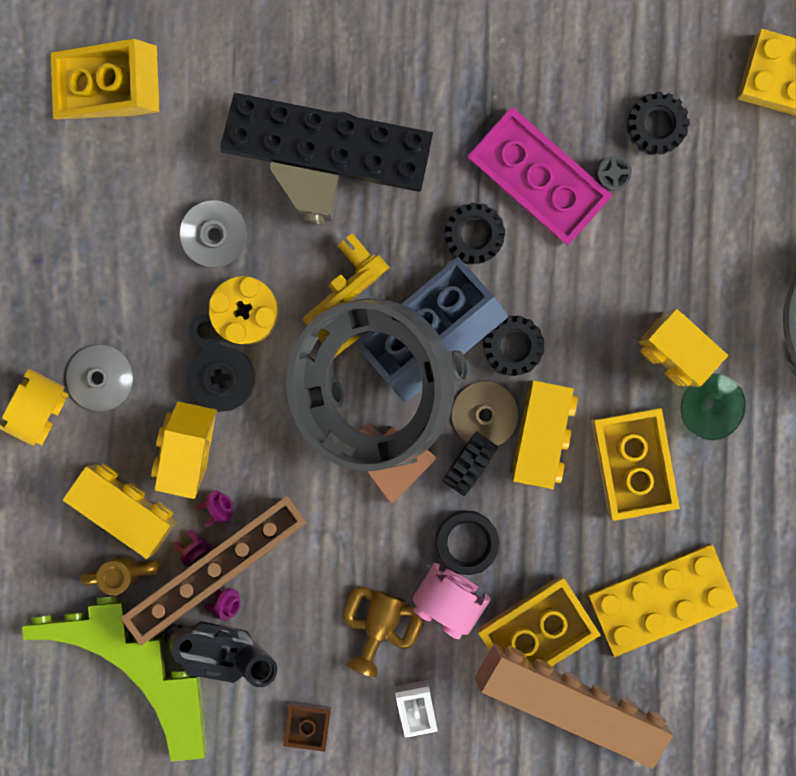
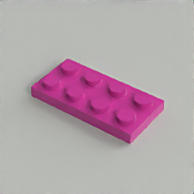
M513 107L507 111L467 157L567 247L613 196Z

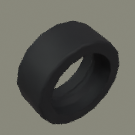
M464 510L453 513L442 522L437 531L436 548L439 558L448 569L457 574L474 575L481 573L493 564L498 555L500 540L497 530L487 517L478 512ZM463 523H472L481 527L487 538V548L483 556L469 563L461 562L454 558L449 552L447 545L448 536L452 529Z

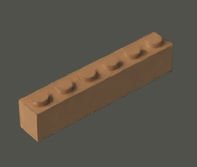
M284 497L122 616L121 620L140 646L144 645L307 524L306 520L289 497Z
M493 644L474 677L482 693L654 769L673 737L672 732L665 724L667 720L662 715L652 710L645 713L639 710L635 703L622 697L619 701L610 697V693L598 685H593L592 688L582 684V681L577 676L569 672H564L563 675L553 671L554 668L543 660L536 659L533 662L525 658L521 651L508 645L506 648Z

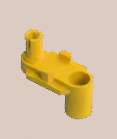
M354 233L346 237L354 250H351L344 240L337 245V248L343 252L356 268L355 274L347 281L342 275H339L328 285L333 293L302 318L306 325L324 311L334 306L351 302L390 269L389 265L380 255L376 256L374 254L371 256ZM322 328L317 335L319 337L318 340L323 343L330 332ZM357 334L348 339L340 347L335 357L347 349L360 336Z

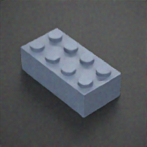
M459 257L454 259L401 304L417 312L427 320L441 337L447 351L460 350L463 354L509 317L495 296ZM369 331L355 343L404 403L408 402L422 390V376L419 365L409 348L399 339L387 333Z

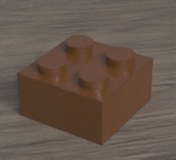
M290 701L283 746L325 752L331 707Z

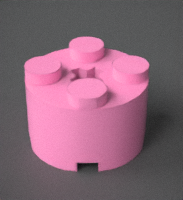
M434 563L412 597L416 605L413 611L427 621H431L432 618L444 625L443 631L453 638L460 639L462 634L468 635L491 599L486 593L481 598L476 593L479 587L463 575L457 574L447 567L444 572L439 571L440 564Z

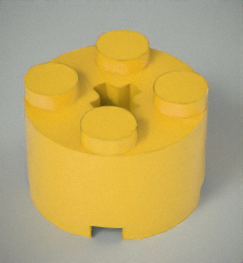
M239 276L223 282L213 293L209 304L210 320L217 333L224 339L241 345L256 344L266 339L275 328L279 315V305L274 293L268 286L253 277ZM242 302L247 306L252 305L253 307L249 311L250 318L247 320L242 316L237 317L236 312L240 310L239 304Z
M28 368L24 377L30 380L23 379L21 385L19 384L2 417L4 420L0 422V430L33 447L36 443L42 446L54 424L48 421L51 413L58 416L69 394L63 391L65 386Z

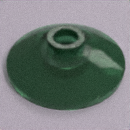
M713 373L701 387H687L681 400V417L687 429L695 436L705 440H718L729 436L739 427L745 415L746 401L744 393L737 382L728 376ZM712 399L713 407L710 410H705L706 401Z

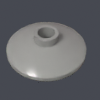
M208 200L195 205L187 212L180 227V241L184 251L194 262L205 267H222L233 262L242 253L247 241V227L242 215L233 206L223 201ZM210 230H220L221 236L217 241L209 239L208 234Z
M93 345L82 349L72 358L67 368L66 384L70 395L80 406L91 411H108L119 406L128 397L133 385V371L127 358L117 349L106 345ZM95 372H101L104 376L103 382L99 385L92 381V376Z

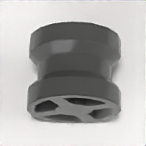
M620 156L607 157L599 164L596 170L597 182L607 191L615 192L621 190L631 179L632 170L630 164Z

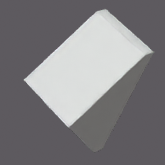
M428 680L395 686V695L405 738L438 732Z

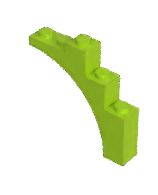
M117 595L96 597L97 603H92L88 606L89 617H85V612L64 614L65 619L51 620V615H39L31 617V622L22 626L23 640H52L76 645L102 656L123 670L143 691L155 709L166 735L171 762L204 759L208 752L200 677L187 675L184 669L172 670L171 676H167L163 636L153 637L142 646H140L135 638L130 640L129 629L121 620V617L127 613L126 600L117 601Z

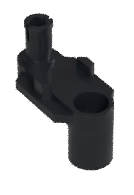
M200 621L192 628H183L179 624L177 627L176 624H171L164 631V638L168 643L169 653L178 663L182 664L187 675L235 683L241 677H244L254 687L269 685L277 675L278 668L276 662L252 640L247 630Z

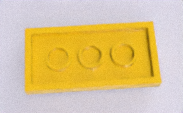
M713 544L706 545L588 594L614 658L738 607Z

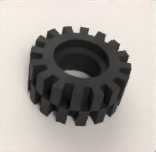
M656 92L655 94L649 93L635 103L627 117V134L631 136L630 141L636 144L640 151H647L650 155H663L674 150L683 142L689 131L687 129L690 125V119H687V108H683L681 105L683 102L679 98L677 100L674 99L670 93L665 95L662 92ZM661 111L669 117L671 126L666 135L653 136L647 131L645 120L649 113Z
M476 202L464 204L457 210H454L447 220L444 231L445 243L449 252L456 258L459 257L463 262L472 265L485 263L495 257L503 246L505 237L503 220L499 217L496 210L489 208L486 204H476ZM470 221L483 223L488 231L485 243L477 247L467 245L461 235L463 226Z
M510 315L485 336L483 343L484 355L490 366L499 373L509 376L523 375L533 370L541 361L545 350V341L540 328L532 320L526 319L524 316ZM508 333H519L526 340V352L518 359L506 357L501 350V341Z
M476 431L457 456L442 482L462 496H466L493 458L498 446Z

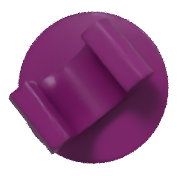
M217 490L210 492L206 496V500L196 506L197 511L204 508L208 509L211 519L205 522L207 527L217 522L225 523L233 515L231 499L226 494Z
M192 530L187 532L192 539L191 544L187 548L178 541L174 543L175 549L181 553L180 560L185 567L192 566L211 551V544Z
M220 588L214 592L218 596L216 605L205 604L204 608L209 612H214L219 620L228 621L238 613L241 600L237 590L233 588Z

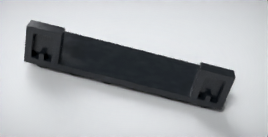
M234 92L220 144V151L222 153L420 192L422 190L433 132Z

